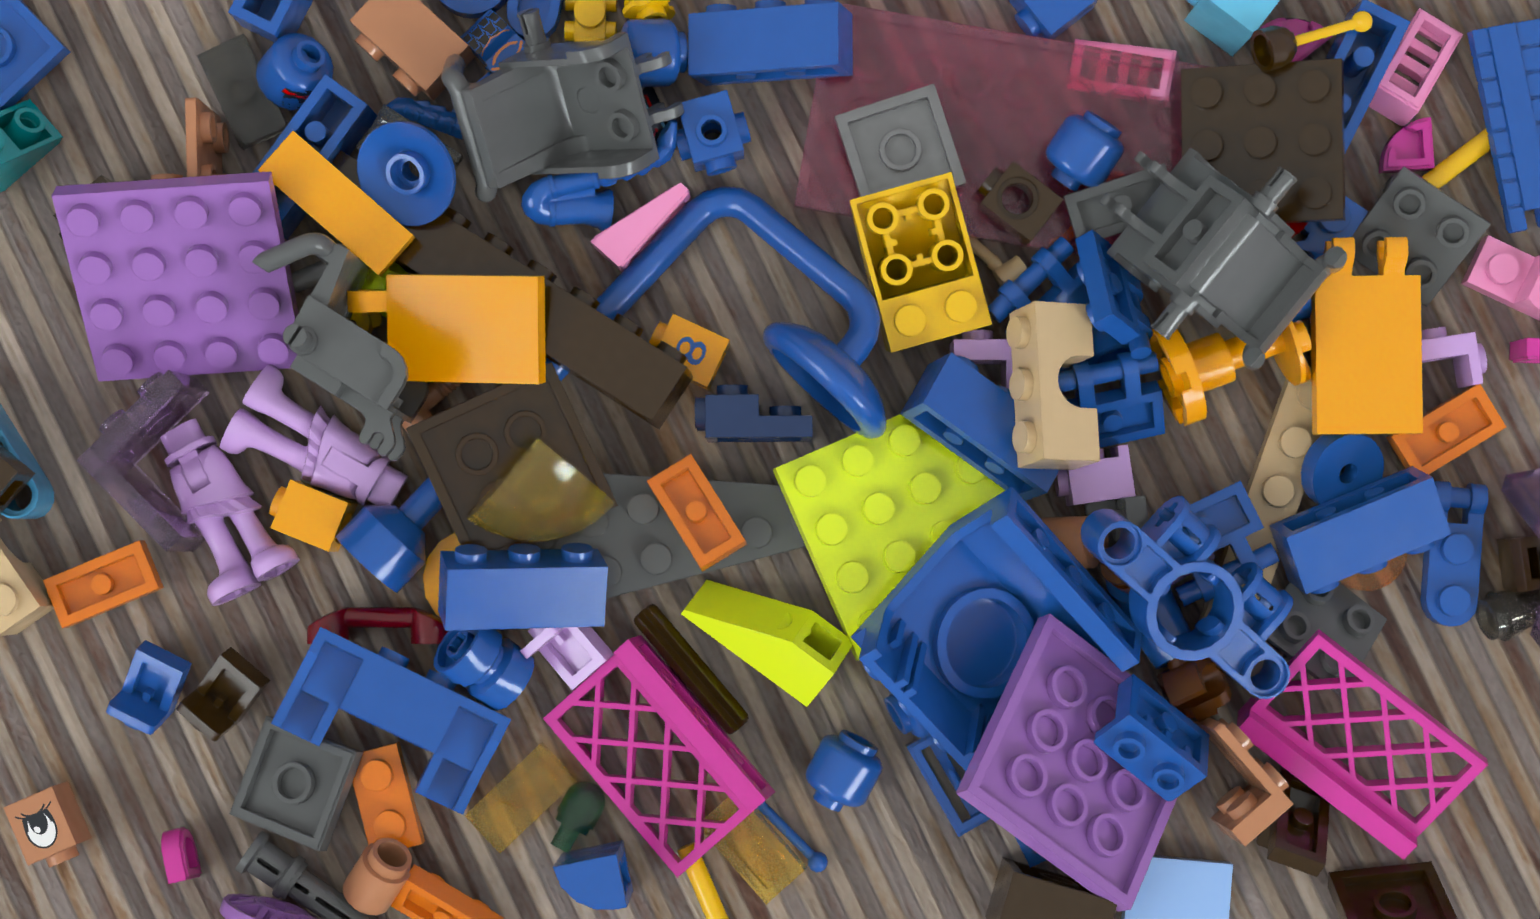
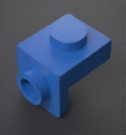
M145 640L136 649L122 690L109 702L106 713L122 721L132 729L140 730L149 735L153 734L174 712L192 663Z

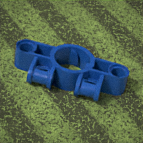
M1175 496L1169 499L1151 516L1141 529L1112 509L1096 510L1086 517L1080 533L1082 543L1091 554L1130 587L1128 597L1130 616L1136 628L1147 639L1166 654L1180 660L1196 661L1209 658L1230 678L1259 699L1276 697L1285 690L1290 678L1289 665L1265 641L1290 613L1293 606L1292 596L1286 590H1277L1263 577V570L1255 562L1244 563L1230 574L1210 560L1209 557L1221 540V532L1213 524L1206 525L1190 511L1188 500L1183 496ZM1182 527L1188 532V535L1182 531ZM1120 528L1121 532L1117 543L1112 547L1104 549V541L1107 534L1113 529ZM1192 572H1200V576L1213 585L1214 588L1212 609L1206 617L1195 624L1196 628L1194 630L1173 636L1157 622L1156 613L1159 599L1168 593L1172 582L1178 577ZM1264 660L1260 672L1251 677V671L1254 666Z

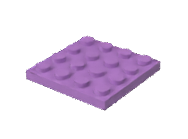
M271 171L56 186L52 199L98 381L263 370L267 365H272L277 369L290 368L298 354L294 353L290 349L289 344L287 345L284 342L283 332L287 326L293 324L299 313L290 265L288 264L268 273L252 262L259 253L285 242Z
M1047 614L1037 619L956 794L1094 895L1117 904L1116 911L1131 910L1177 798L1173 801H1166L1094 744L1095 733L1115 719L1118 685L1131 675L1126 671L1122 672L1103 653L1053 615Z

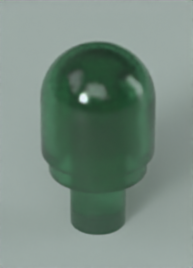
M581 781L573 784L567 790L556 810L558 814L555 819L561 822V825L550 844L569 853L579 833L587 836L590 829H594L605 807V796L599 786L589 781Z

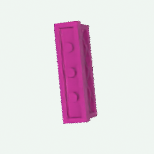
M1318 629L1287 663L1289 665L1290 678L1283 692H1303L1305 715L1283 716L1269 705L1275 697L1270 699H1259L1257 697L1254 699L1251 697L1238 711L1237 726L1256 747L1404 860L1418 846L1417 837L1488 766L1487 758ZM1321 649L1338 662L1339 678L1308 680L1306 663ZM1345 668L1353 673L1355 677H1346ZM1300 671L1301 680L1290 681ZM1371 687L1380 694L1382 710L1349 712L1347 688ZM1341 689L1343 712L1311 714L1309 691ZM1387 700L1398 709H1388ZM1412 719L1423 727L1424 742L1391 744L1389 721ZM1383 721L1384 745L1353 746L1351 723ZM1344 723L1347 747L1324 748L1314 740L1313 725ZM1297 726H1306L1307 734ZM1429 733L1440 741L1430 742ZM1455 752L1467 761L1468 764L1457 775L1433 776L1431 753ZM1425 754L1427 777L1395 778L1392 755ZM1386 756L1389 779H1364L1356 772L1354 758ZM1338 758H1348L1349 766ZM1444 787L1435 797L1434 788ZM1429 789L1430 803L1416 817L1397 804L1396 790ZM1390 790L1391 799L1381 791Z
M638 635L626 640L613 652L614 655L549 712L543 720L678 878L773 795L775 790L643 636ZM617 667L631 682L630 702L604 700L605 678ZM595 688L594 700L583 699L590 691H592ZM640 693L649 704L639 703ZM574 706L594 707L592 736L575 735L563 721L562 717ZM603 708L630 710L628 739L602 737ZM639 711L657 712L664 720V742L637 740ZM673 732L682 743H673ZM583 743L592 744V753ZM601 745L628 747L626 775L608 774L600 764ZM637 748L663 750L662 778L635 776ZM672 751L691 752L699 761L698 782L671 779ZM707 772L717 783L707 782ZM617 783H625V784H626V786H625V793H624L623 790L617 785ZM635 784L661 787L660 815L642 814L634 805ZM670 787L698 790L696 818L669 816ZM706 791L725 792L739 810L727 821L705 819ZM650 823H659V833ZM668 824L695 827L694 850L682 860L667 844ZM704 828H715L716 830L704 840Z

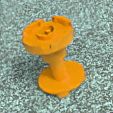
M1301 320L1291 321L1265 353V359L1274 357L1285 378L1294 386L1311 380L1310 368L1303 353L1311 350L1312 345L1304 323ZM1152 329L1153 336L1149 341L1152 351L1156 353L1162 379L1157 382L1172 415L1179 424L1184 423V426L1206 419L1207 406L1204 392L1236 380L1235 370L1244 367L1242 353L1246 344L1236 336L1224 340L1218 332L1185 343L1178 329H1176L1168 341Z

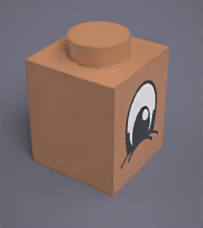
M68 781L51 786L3 808L28 866L43 859H46L49 868L78 856L79 852L76 845L92 838Z

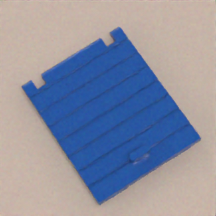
M1539 18L1472 30L1467 33L1508 233L1527 230L1524 212L1534 210L1537 226L1540 227Z

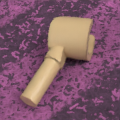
M972 234L969 235L973 253L992 270L1000 287L1008 279L1014 281L1027 269L1024 262L1017 255L1002 263L997 255L991 252Z

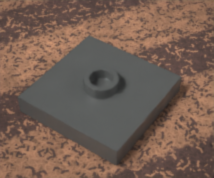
M266 716L229 814L319 852L327 851L364 752L324 737L320 746H317L271 724L274 716Z

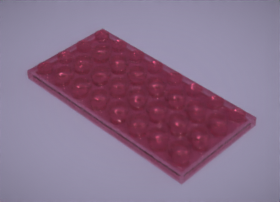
M841 3L853 14V76L816 78L794 207L853 217L849 200L859 198V194L834 116L934 83L967 182L965 186L956 188L968 236L1033 249H1040L1041 247L1048 249L1061 236L1074 248L1075 251L1071 255L1079 256L1076 238L1064 200L1034 239L1025 246L977 209L985 198L977 192L979 187L996 166L1005 172L1014 161L1062 199L1063 195L1075 192L1050 175L1055 166L1048 160L1045 150L1068 115L1080 114L1083 116L1087 110L1104 118L1122 132L1118 139L1124 146V154L1106 181L1143 170L1133 160L1139 151L1145 153L1152 161L1155 160L1159 164L1165 163L1167 171L1170 173L1182 158L1181 69L1210 66ZM1162 71L1173 72L1169 95L1162 100H1159V97L1150 96L1152 88L1159 89ZM1081 184L1078 190L1085 189L1088 187ZM1008 188L1003 191L1002 203L1007 211L1013 214H1022L1027 211L1029 200L1024 191L1019 188ZM1121 233L1104 239L1113 245Z

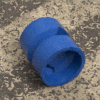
M496 629L452 630L447 632L437 648L434 657V667L454 684H461L463 687H467L468 693L491 710L498 711L510 705L525 689L532 676L534 658L531 656L526 659L520 652L523 648L511 639L502 638V634Z

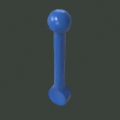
M763 802L755 809L759 810L808 859V867L812 871L822 872L826 869L828 865L826 855L822 852H815L766 802Z

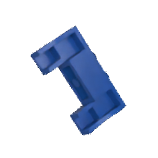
M320 627L271 724L320 746L338 709L432 753L413 792L463 815L511 719L454 692L457 684H454L436 671L429 669L426 676L423 677L407 669L406 667L410 659L391 649L382 646L379 653L376 654Z

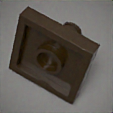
M1432 861L1328 873V890L1340 919H1458Z

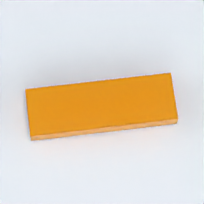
M294 131L288 135L258 169L259 172L271 171L275 186L380 277L416 238Z

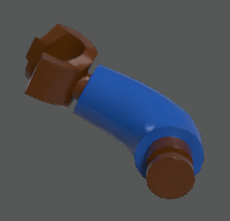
M1101 563V572L1106 580V587L1112 599L1132 621L1128 605L1130 587ZM1170 588L1168 593L1159 599L1156 613L1157 622L1173 636L1191 632ZM1142 634L1141 648L1155 669L1168 667V670L1159 673L1156 678L1172 706L1176 707L1188 718H1196L1200 722L1218 714L1217 708L1224 706L1230 701L1232 693L1223 671L1209 658L1187 661L1171 657Z

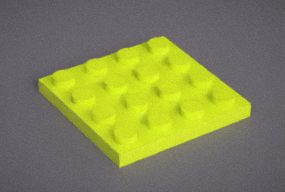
M901 414L886 420V430L878 438L868 439L855 433L773 469L843 633L848 636L852 644L851 651L856 661H860L859 656L861 648L851 638L856 630L951 524L1005 491Z

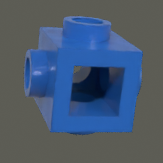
M723 90L682 102L684 113L679 117L683 128L677 130V147L681 161L692 159L695 172L706 169L707 176L723 174L737 168L736 161L745 159L743 144L751 142V137L744 112L734 114L728 91ZM709 133H717L720 135L715 140H708L705 138V136Z

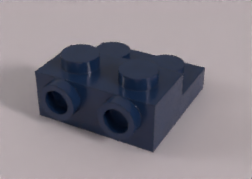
M717 385L716 395L695 397V428H697V431H705V438L708 443L811 442L813 437L812 415H801V406H770L769 416H759V394H748V385Z

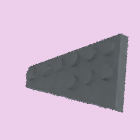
M603 473L618 506L534 544L540 547V549H561L562 545L567 543H584L592 546L593 549H598L608 566L606 599L806 547L779 485L708 480L743 535L747 545L702 572L650 489L647 480L652 477Z

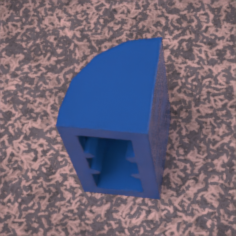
M623 840L563 852L554 864L553 869L560 886L576 902L595 910H614L628 906L633 893V887Z

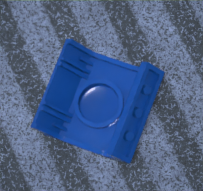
M1010 487L951 524L856 630L851 638L861 648L859 659L869 676L874 680L880 681L897 698L901 709L908 716L915 717L931 734L935 745L942 752L949 753L966 772L1039 617L1047 614L1053 615L1112 660L1122 672L1140 663L1142 633L1016 490Z

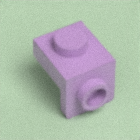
M1446 327L1421 330L1422 363L1453 359L1458 388L1483 384L1482 374L1487 370V357L1483 345L1477 343L1475 332L1447 336Z
M971 330L962 333V339H954L950 343V352L965 357L974 364H1001V386L1009 389V381L1013 371L1011 347L1008 345L1007 339H993V331Z
M592 627L530 628L527 632L532 636L533 640L520 651L526 659L539 651L571 690L581 684L614 655Z

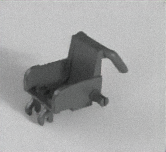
M530 8L517 13L525 39L523 44L524 50L499 62V70L477 83H468L464 77L466 64L460 55L452 54L445 61L441 79L450 93L476 182L475 194L478 200L482 202L492 201L497 195L498 188H502L528 175L598 173L599 179H613L640 172L660 159L651 126L677 118L684 113L681 101L675 102L669 107H665V103L660 102L647 108L639 75L642 73L657 70L671 64L670 51L662 52L655 57L652 56V52H648L634 58L628 32H618L606 40L551 43L550 38L545 36L539 8Z
M1191 147L1170 173L1157 161H1152L1145 153L1139 151L1133 160L1159 180L1161 185L1137 215H1134L1123 204L1116 202L1107 193L1103 196L1100 203L1128 225L1106 253L1154 292L1161 288L1171 295L1169 305L1150 326L1169 341L1171 335L1188 315L1192 316L1195 312L1215 328L1222 325L1246 344L1242 353L1244 366L1249 370H1258L1265 362V353L1330 274L1336 273L1343 268L1347 260V253L1341 247H1332L1325 254L1314 260L1291 238L1295 232L1275 212L1279 209L1277 204L1298 180L1281 166L1277 168V171L1260 192L1255 191L1253 195H1250L1238 187L1232 180L1217 171Z
M314 232L300 235L259 253L252 262L268 273L314 254L320 259L316 263L291 273L296 293L313 286L315 288L311 295H308L293 324L287 326L283 332L284 342L287 345L289 344L290 349L294 353L298 354L290 368L359 410L365 417V425L360 433L359 441L365 445L369 444L371 448L378 450L381 456H388L390 460L398 461L406 449L401 425L404 421L411 424L420 411L429 393V382L407 381L408 366L404 357L397 350L350 321L353 312H348L347 291L362 289L369 267L349 249L341 244H336L330 237L324 234Z

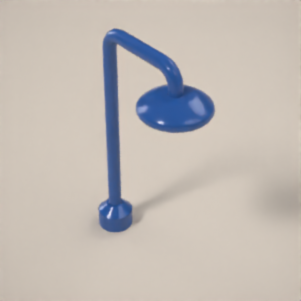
M721 186L703 191L689 201L596 299L600 303L596 310L611 320L614 319L617 313L624 316L708 225L716 219L724 217L736 218L837 301L848 313L849 329L837 344L820 332L804 325L790 322H774L769 324L764 329L763 340L771 355L816 402L854 432L872 439L882 436L886 430L885 409L881 396L871 378L860 367L878 341L881 317L875 297L859 279L767 202L744 188ZM546 358V364L550 363L551 361ZM552 362L560 381H562L569 372ZM428 477L400 507L396 505L364 506L336 535V538L375 577L391 590L398 593L427 563L426 533L422 529L441 510L442 504Z

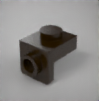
M230 647L218 657L196 690L185 697L176 709L195 729L204 733L212 741H217L243 719L270 682V679Z

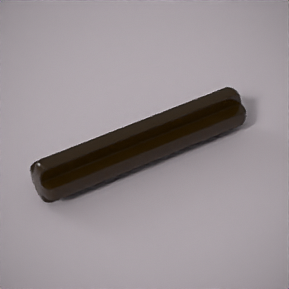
M650 604L635 616L634 624L724 731L728 734H733L748 721V713L657 605Z

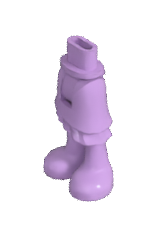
M272 365L265 366L245 394L242 403L257 412L283 423L308 438V446H303L278 433L261 422L252 413L242 408L234 414L222 437L220 449L229 454H239L247 448H254L302 472L301 480L310 481V486L319 487L349 499H357V502L362 506L367 501L374 505H392L408 476L389 465L391 460L388 457H381L378 450L371 448L369 444H362L359 441L360 435L346 427L335 414L330 419L322 406H320L314 415L288 398L282 392L284 377L281 371Z
M196 418L180 424L160 437L169 455L164 461L167 467L172 468L170 469V476L180 503L181 514H186L188 525L195 523L208 543L219 569V576L210 583L207 589V596L212 606L221 605L245 595L261 586L260 581L273 579L297 564L300 559L295 550L289 545L276 544L254 513V511L262 507V505L251 498L254 492L245 485L233 464L217 447L214 436H205ZM224 517H230L251 555L250 565L230 534L224 522Z

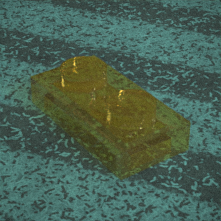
M540 743L479 801L465 817L501 853L568 790L577 779L543 743Z
M728 797L704 820L727 821L739 808ZM757 809L714 845L766 905L807 868ZM703 828V833L708 837L716 829Z

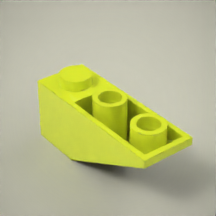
M710 580L704 582L681 613V615L806 707L835 674L852 648L847 635L812 610Z

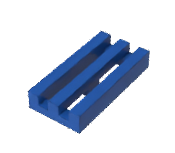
M931 735L919 738L905 745L958 837L990 819L959 796L970 815L968 819L963 822L961 821L921 752L930 746L952 786L957 791L962 780L947 754L935 745Z

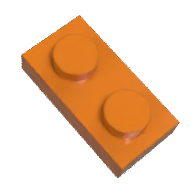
M1481 384L1466 388L1423 414V433L1390 434L1386 438L1405 469L1413 466L1429 475L1505 429L1506 425Z
M689 454L647 480L650 489L702 572L747 545L743 535L692 454Z
M145 540L136 541L43 580L62 628H69L164 588Z
M400 742L362 751L364 753L352 783L368 845L375 843L381 838L395 839L407 848L423 844L425 839Z
M416 864L409 871L410 877L391 904V907L411 919H504V917L492 911L484 902L472 899L447 884L439 875L427 872Z

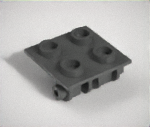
M1403 166L1397 175L1392 174L1381 190L1384 193L1352 237L1355 239V260L1378 274L1377 241H1384L1385 237H1407L1408 259L1405 275H1421V303L1427 307L1491 223Z
M1288 582L1284 590L1292 596L1293 606L1284 621L1266 641L1278 651L1283 652L1282 657L1288 662L1319 629L1363 663L1387 618L1341 583L1338 587L1326 593L1304 594L1292 583ZM1321 649L1306 663L1307 673L1315 679L1339 678L1338 662ZM1345 668L1346 677H1355L1353 673ZM1331 689L1341 697V689Z

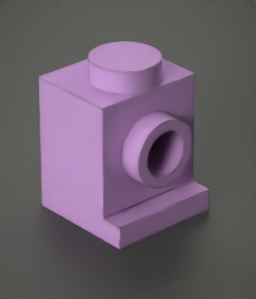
M1128 444L1110 448V458H1105L1104 449H1100L1099 462L1075 470H1059L1054 479L1057 496H1065L1066 506L1136 496Z

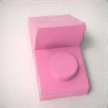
M1489 235L1483 237L1461 284L1540 321V256L1534 257Z

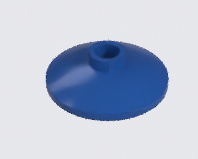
M394 121L373 130L361 145L357 158V175L361 190L401 225H424L432 222L447 210L455 193L456 171L449 151L434 133L413 122ZM410 161L417 167L419 177L411 172L409 167Z

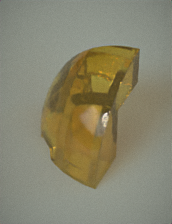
M537 438L504 479L500 477L468 515L467 519L478 527L503 538L527 542L549 541L570 536L587 528L604 516L614 506L615 502Z

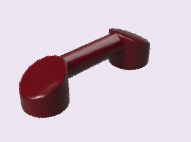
M344 607L311 623L307 627V644H312L320 627L349 640V628H411V644H440L448 631H445L440 617L417 607Z

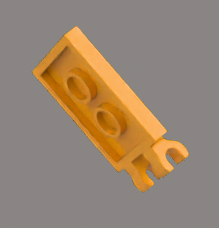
M1354 237L1331 238V241L1325 242L1324 254L1328 249L1338 246L1347 253V260L1343 268L1336 273L1330 274L1311 297L1312 435L1423 433L1421 275H1405L1408 259V238L1385 237L1384 241H1377L1378 275L1352 276L1355 259Z
M386 275V290L359 289L358 291H347L348 312H387L388 342L384 343L397 350L404 357L408 366L407 381L502 384L546 383L545 276Z

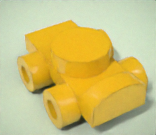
M565 0V10L574 11L575 21H565L564 23L565 41L606 40L617 33V22L606 21V12H617L618 0Z

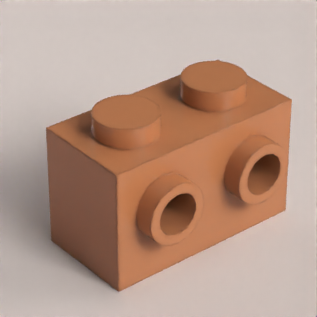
M368 0L349 20L360 33L354 41L376 62L385 56L398 69L392 76L414 97L422 90L434 101L446 88L441 77L448 56L452 54L460 55L464 59L466 66L475 57L469 45L420 0Z

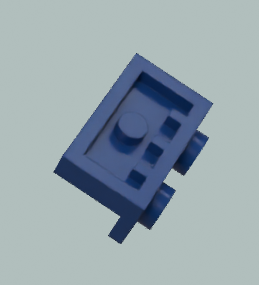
M1135 674L1118 685L1115 719L1095 733L1094 744L1166 801H1173L1207 777L1210 735Z

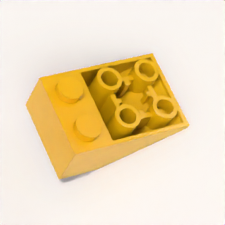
M952 172L849 200L869 289L877 301L881 317L880 331L886 351L893 353L992 325Z

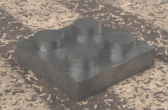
M934 83L834 116L859 197L952 172L956 188L966 185L967 182Z

